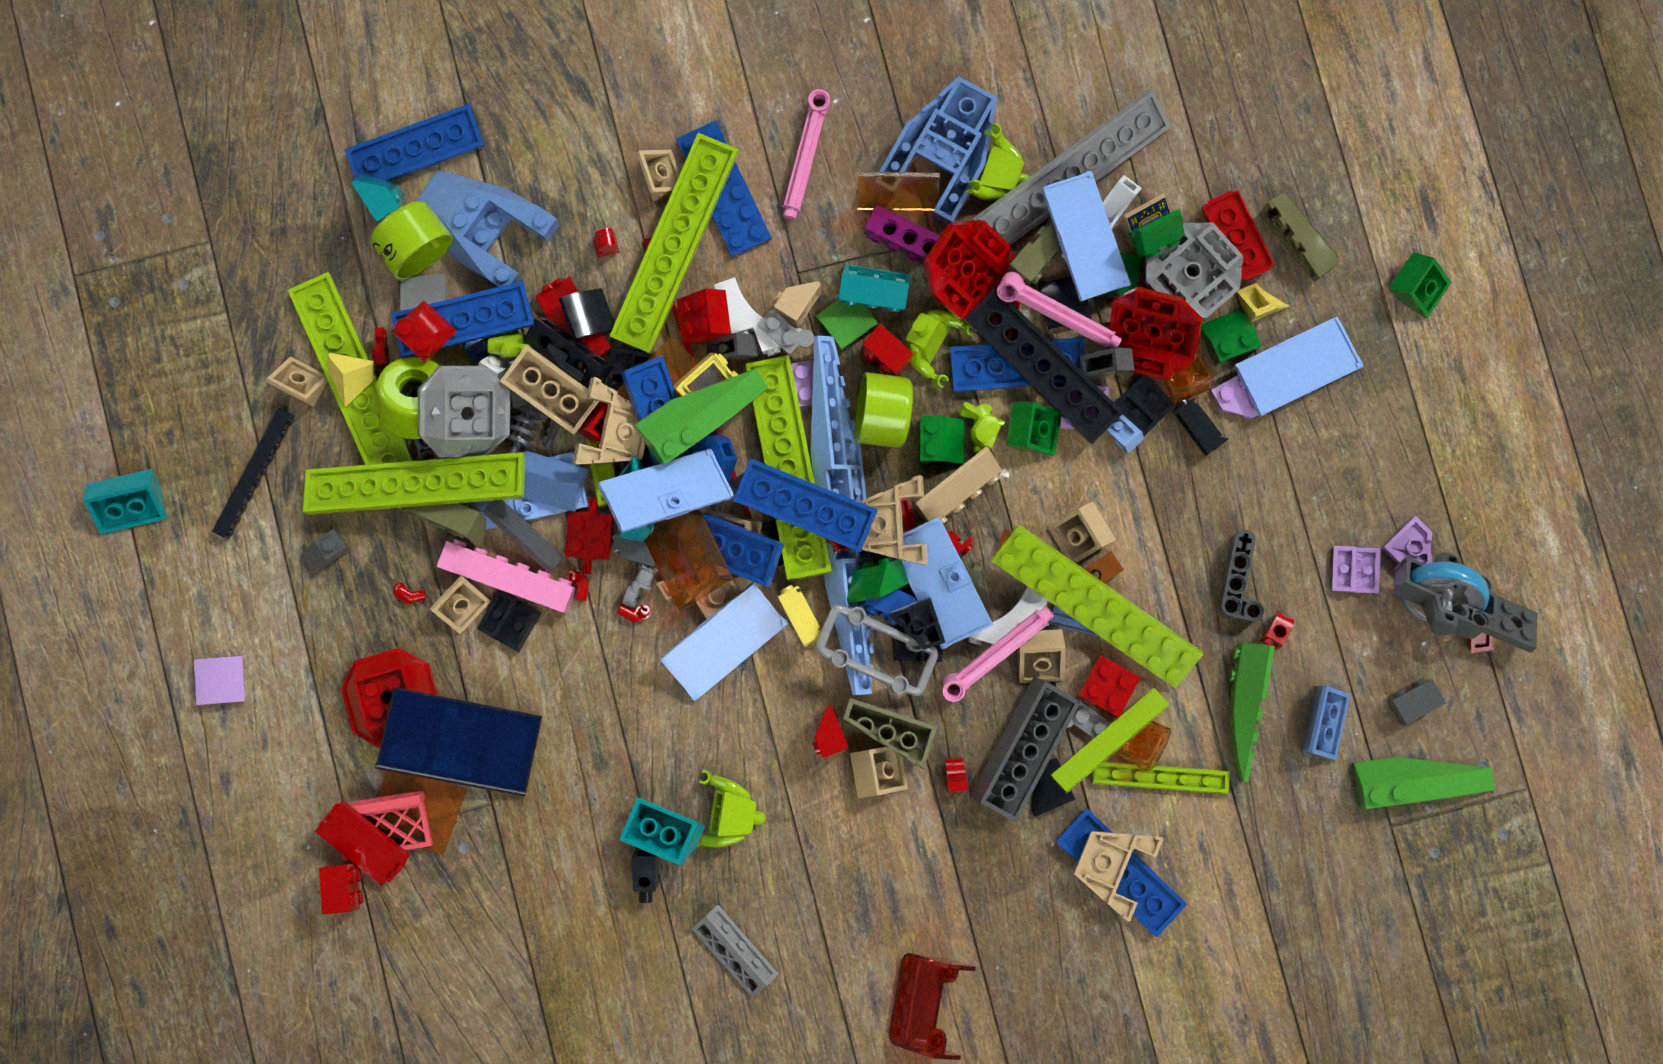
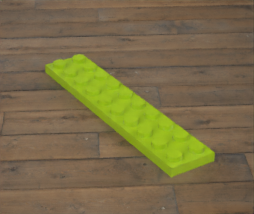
M697 134L610 333L611 338L641 351L653 352L740 152L739 149L703 134Z
M326 272L289 289L290 297L365 465L414 461L405 439L389 431L381 421L377 397L378 379L375 372L374 380L346 407H344L330 376L329 353L369 360L331 274Z
M786 355L747 363V372L757 369L768 387L753 400L765 464L815 484L790 356ZM776 519L779 540L781 543H784L782 555L788 581L832 573L826 538Z
M520 452L308 469L305 475L303 512L306 515L524 498L526 455Z
M1020 524L1015 527L991 559V562L1175 689L1203 656V651Z

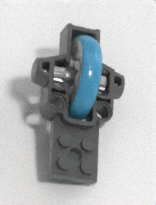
M1441 553L1436 556L1434 562L1427 564L1406 556L1394 568L1395 580L1392 594L1402 598L1403 604L1412 615L1428 622L1433 633L1440 636L1456 633L1463 637L1474 639L1482 632L1530 653L1536 649L1537 612L1497 596L1491 591L1490 580L1474 569L1462 565L1458 556L1452 553Z

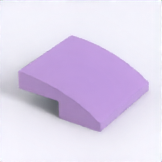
M1334 546L1332 591L1379 594L1381 548Z
M242 656L194 660L196 705L245 701Z

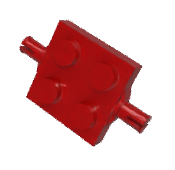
M588 498L587 511L581 513L568 512L565 557L583 560L582 574L591 575L592 561L611 560L614 517L610 514L596 512L597 498Z

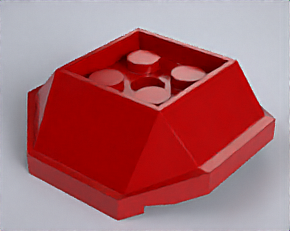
M983 220L948 224L924 260V272L928 280L930 294L956 318L964 320L995 287L998 288L1008 266V255H1010L1011 246Z
M1136 287L1115 297L1113 300L1109 329L1113 332L1116 331L1114 335L1122 338L1117 348H1132L1134 371L1131 372L1167 380L1196 359L1203 318L1182 297Z
M395 648L355 660L341 687L352 732L377 748L380 747L389 704L384 702L386 692L390 691L392 693V688L398 687L438 695L430 663L401 648ZM400 698L390 745L425 735L433 721L436 704Z

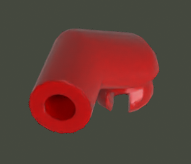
M577 569L568 571L567 579L577 588L576 600L587 601L589 580Z
M399 582L394 585V596L406 604L427 600L424 589L411 592L404 583Z
M621 604L616 613L636 623L647 619L650 616L651 609L648 605H641L631 609Z

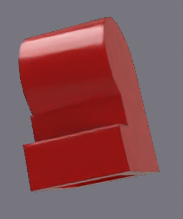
M612 228L601 229L594 233L595 237H593L598 258L620 253L616 235Z
M1277 611L1259 641L1266 645L1275 646V650L1280 649L1284 646L1295 620Z
M963 757L944 759L947 791L969 790Z

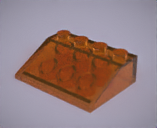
M700 509L654 523L653 532L647 536L645 541L678 611L684 610L733 579Z

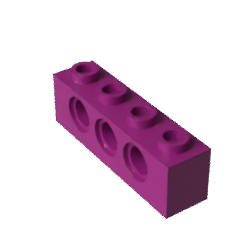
M876 205L864 230V233L867 234L866 237L876 243L881 241L887 244L886 247L897 253L901 251L907 254L906 257L908 259L923 263L928 255L924 253L923 248L926 246L933 247L940 237L879 205ZM890 226L895 229V233L887 235L883 229ZM911 236L915 239V243L907 245L903 239Z

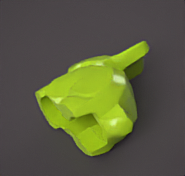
M519 330L503 333L489 338L488 353L506 358L518 357L526 344H523V337Z
M964 402L959 410V415L974 419L970 430L971 442L974 444L973 452L979 453L986 446L990 450L1005 421L991 414L993 410L991 405L981 404L975 407L968 402Z

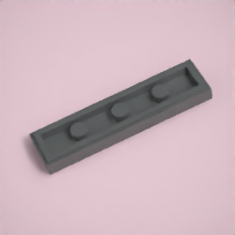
M503 500L492 501L482 511L548 573L564 558Z

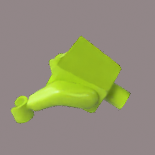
M989 123L992 130H985L984 134L991 136L994 145L992 146L981 181H967L971 185V189H967L966 193L973 194L984 201H997L1030 176L1021 173L1024 165L1022 156L1001 133V126L997 123Z
M930 310L927 314L921 312L906 337L908 349L914 354L910 362L911 366L927 379L931 378V384L935 388H944L940 384V380L944 382L949 381L946 375H936L934 373L935 370L930 365L950 330L948 326L957 329L960 327L963 333L974 336V334L969 332L970 326L966 322L944 310Z
M706 770L701 771L708 775V779L706 781H698L704 785L711 784V786L719 790H715L709 833L712 835H701L697 847L701 845L703 847H726L742 841L747 834L752 833L753 824L762 825L764 823V812L756 811L757 804L751 800V795L746 789L732 780L717 775L713 776L712 773Z

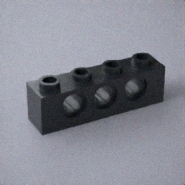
M534 318L535 326L530 327L523 339L525 343L540 354L549 344V339H551L554 347L564 353L568 352L569 358L565 362L584 373L580 381L583 386L588 389L592 377L600 379L603 384L605 383L614 367L578 340H574L570 334L548 318ZM583 363H584L585 366H586V371H585V372L583 371V368H582Z

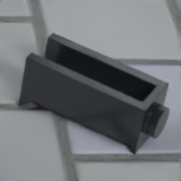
M1195 397L1190 401L1186 398L1176 405L1178 410L1173 414L1204 456H1207L1229 439L1220 437L1222 434L1199 403L1195 404Z

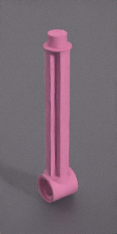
M822 89L812 91L808 98V113L784 205H782L785 209L783 216L788 219L795 220L797 212H801L824 118L830 110V96ZM818 99L825 102L821 107H817L813 103Z
M1017 272L1006 273L997 288V295L1001 300L1005 302L1017 300L1104 346L1105 349L1107 347L1117 348L1122 338L1114 335L1116 331H1111L1025 285L1023 277Z
M1047 606L1040 611L1036 609L1034 613L961 671L946 675L942 682L944 697L951 702L961 700L965 695V691L973 683L1045 626H1049L1048 621L1054 617ZM952 684H956L960 687L958 690L955 691L948 689V687Z

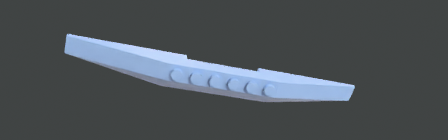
M817 335L814 336L811 460L815 485L861 502L866 499L860 443L855 442V422L850 419L848 407L851 406L849 399H845L842 387L845 386L843 376L839 375L837 365H840L834 337ZM827 543L832 573L824 574V582L830 607L832 608L837 604L848 608L860 607L858 606L859 602L848 603L847 595L854 570L862 567V562L873 559L872 552L862 550L860 553L853 549L833 552L832 544ZM838 613L835 627L841 649L848 653L849 658L873 668V665H870V654H873V643H870L871 630L874 629L864 624L852 625L847 621L846 616ZM846 667L852 694H872V678Z

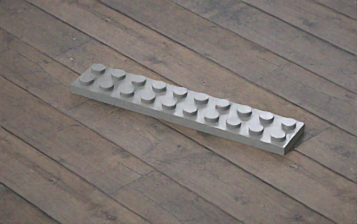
M1147 90L979 213L973 220L985 221L1009 245L1017 241L1051 216L1041 189L1042 187L1086 173V171H1092L1095 182H1097L1171 127L1154 91Z

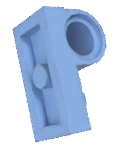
M1123 414L1106 430L1126 454H1129L1145 439L1142 431Z

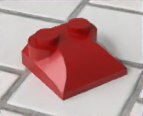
M424 300L405 318L400 319L391 331L425 364L457 333Z

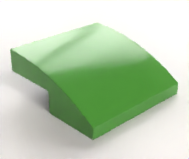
M837 300L816 315V318L827 333L834 337V341L841 350L878 325L864 304L856 302V305H849L843 303V300Z

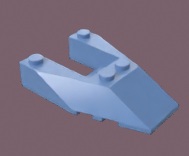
M958 76L931 103L927 104L912 120L906 123L874 180V187L894 197L916 156H919L953 175L933 211L932 218L945 226L955 223L970 195L966 193L967 189H971V185L967 181L978 180L985 166L990 136H986L984 132L985 130H992L989 123H993L998 97Z
M441 170L436 172L417 199V201L426 202L452 234L454 239L448 252L455 261L494 287L513 284L522 280L518 272L488 253L511 219L547 243L560 226L557 218L504 187Z

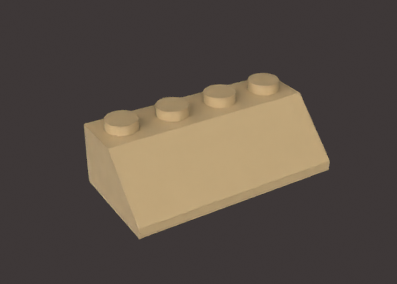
M527 344L500 380L501 383L573 435H575L599 402L586 398L588 389Z
M986 446L915 503L914 509L925 522L940 517L944 524L948 521L947 515L952 511L954 514L958 513L965 507L964 502L967 499L971 498L974 500L983 492L981 490L982 487L986 484L991 486L1000 479L998 475L1002 470L988 447Z

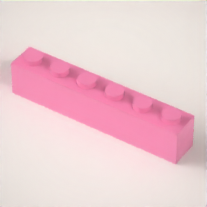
M455 539L453 543L446 541L437 567L567 614L576 588L571 586V581L560 577L558 581L550 579L551 574L538 570L536 574L530 572V567L517 562L516 566L508 564L509 559L496 555L495 558L486 556L488 551L475 547L474 551L466 548V543Z

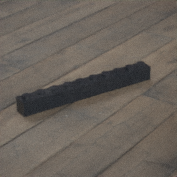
M278 408L212 530L213 533L225 539L233 535V529L235 525L239 524L242 512L246 511L247 503L253 498L255 488L260 485L262 475L266 474L267 466L273 461L275 451L280 448L282 438L286 437L288 427L293 424L294 415Z

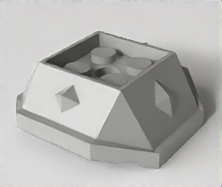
M1183 223L1185 236L1178 239L1179 244L1167 249V246L1159 249V254L1149 259L1145 256V283L1151 290L1182 297L1205 320L1239 291L1243 255L1214 223ZM1187 268L1195 269L1197 276H1189Z
M438 366L419 387L418 436L438 457L487 455L510 435V389L501 383L486 366ZM468 407L470 410L469 416L463 419L461 411L463 408Z

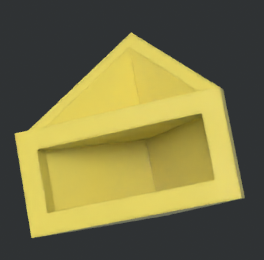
M1257 283L1237 291V296L1250 322L1290 307L1264 291Z
M329 353V373L343 405L346 407L374 380V362Z

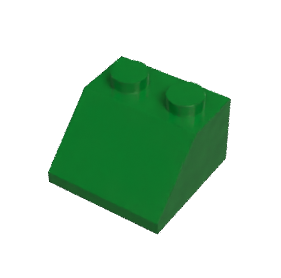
M1180 209L1167 213L1128 233L1139 258L1147 256L1149 259L1159 254L1160 248L1167 246V249L1180 243L1178 239L1185 236Z
M1413 252L1392 281L1389 289L1400 302L1428 319L1452 282L1435 258Z
M1240 309L1202 324L1201 335L1215 367L1254 352L1262 346L1252 323Z
M1013 402L1006 446L1020 451L1055 456L1061 415L1056 410L1035 402Z
M920 416L919 464L964 465V420L945 416Z
M886 556L878 559V562H875L874 559L862 562V567L853 572L847 602L853 603L881 598L909 584L902 560L897 558L891 559V557Z

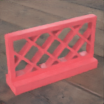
M424 789L347 802L362 816H372L378 820L375 825L376 827L381 822L390 828L389 838L393 832L403 837L405 840L399 846L404 850L428 847L433 844L424 804ZM419 807L421 817L416 822L408 817L406 813L411 808ZM387 812H394L400 816L395 826L383 819ZM402 819L414 826L408 835L397 828ZM418 828L424 833L426 841L417 842L410 836ZM341 853L342 861L349 860Z

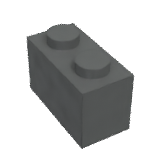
M1111 348L1080 356L1081 370L1088 378L1100 379L1134 371L1132 348Z
M1424 677L1411 683L1413 687L1405 691L1402 688L1392 693L1393 698L1387 700L1400 725H1406L1446 704L1433 679L1425 680Z

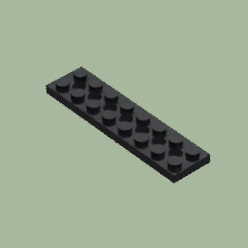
M996 287L964 318V321L1091 445L1124 413L1011 302L1001 300L997 295ZM998 314L1001 317V323L993 325L989 321V316ZM1009 329L1015 330L1017 339L1008 340L1005 332ZM1030 345L1033 348V354L1031 356L1023 355L1021 347ZM1044 360L1048 362L1049 370L1046 372L1040 371L1037 367L1039 361ZM1054 377H1063L1065 379V386L1061 388L1056 387L1053 383ZM1078 392L1082 398L1081 402L1073 403L1069 398L1070 393ZM1089 407L1095 408L1098 413L1097 418H1088L1086 416V409Z

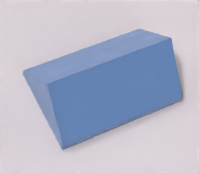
M524 450L523 453L526 455L524 497L575 512L589 470Z
M1325 685L1315 687L1301 752L1336 760L1351 694Z

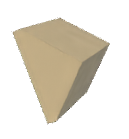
M642 150L636 152L653 202L671 196L680 175L672 150Z
M290 356L266 379V382L314 407L328 380L324 373Z
M460 576L434 603L430 610L461 634L492 601L468 578Z

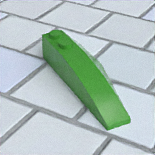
M753 369L706 388L690 392L687 395L671 399L634 426L657 462L667 464L737 414L768 387L758 370Z
M1242 642L1238 643V647L1234 648L1233 660H1236L1235 668L1231 669L1229 682L1232 683L1230 729L1234 761L1238 779L1241 782H1248L1254 757V751L1250 749L1251 746H1255L1258 738V729L1255 728V725L1262 719L1263 710H1261L1260 702L1266 699L1275 646Z
M1403 757L1352 763L1359 808L1362 809L1430 801L1495 790L1492 769L1490 767Z

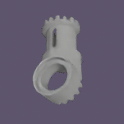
M639 563L637 577L626 590L623 599L624 605L632 608L636 607L635 604L639 600L641 589L651 590L650 584L653 575L658 571L657 569L648 568L647 565Z

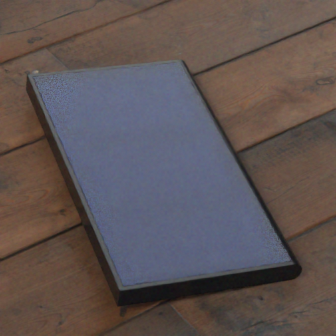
M393 687L375 769L525 796L542 716Z

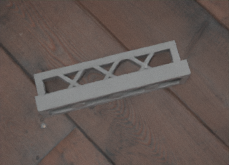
M719 905L691 928L751 997H754L778 975V972ZM703 924L710 930L711 935L701 928ZM718 943L722 944L726 948V952L721 951V949L718 947ZM733 961L738 962L741 969L736 968ZM748 978L753 979L758 987L754 988L749 983Z

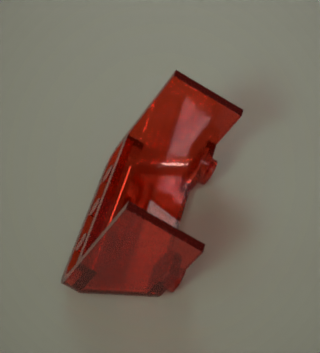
M906 953L902 957L889 1028L890 1042L895 1046L932 1059L960 1060L961 1055L945 1050L947 1043L946 1034L942 1029L936 1028L944 983H953L958 977L959 970L975 971L976 967L954 960Z

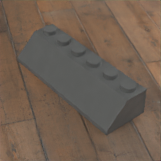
M1033 677L969 797L1017 822L1076 712L1080 701L1050 683Z

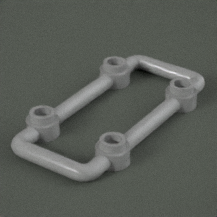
M840 604L834 605L830 609L816 643L817 652L821 656L828 658L832 666L838 668L846 666L889 685V689L893 693H907L912 696H919L924 692L938 657L935 647L923 650L908 634L866 616L863 608H848ZM838 613L846 616L847 621L852 625L864 624L906 643V647L910 651L929 653L917 686L909 685L908 680L904 676L891 677L849 658L845 650L835 649L832 651L826 648L825 645Z

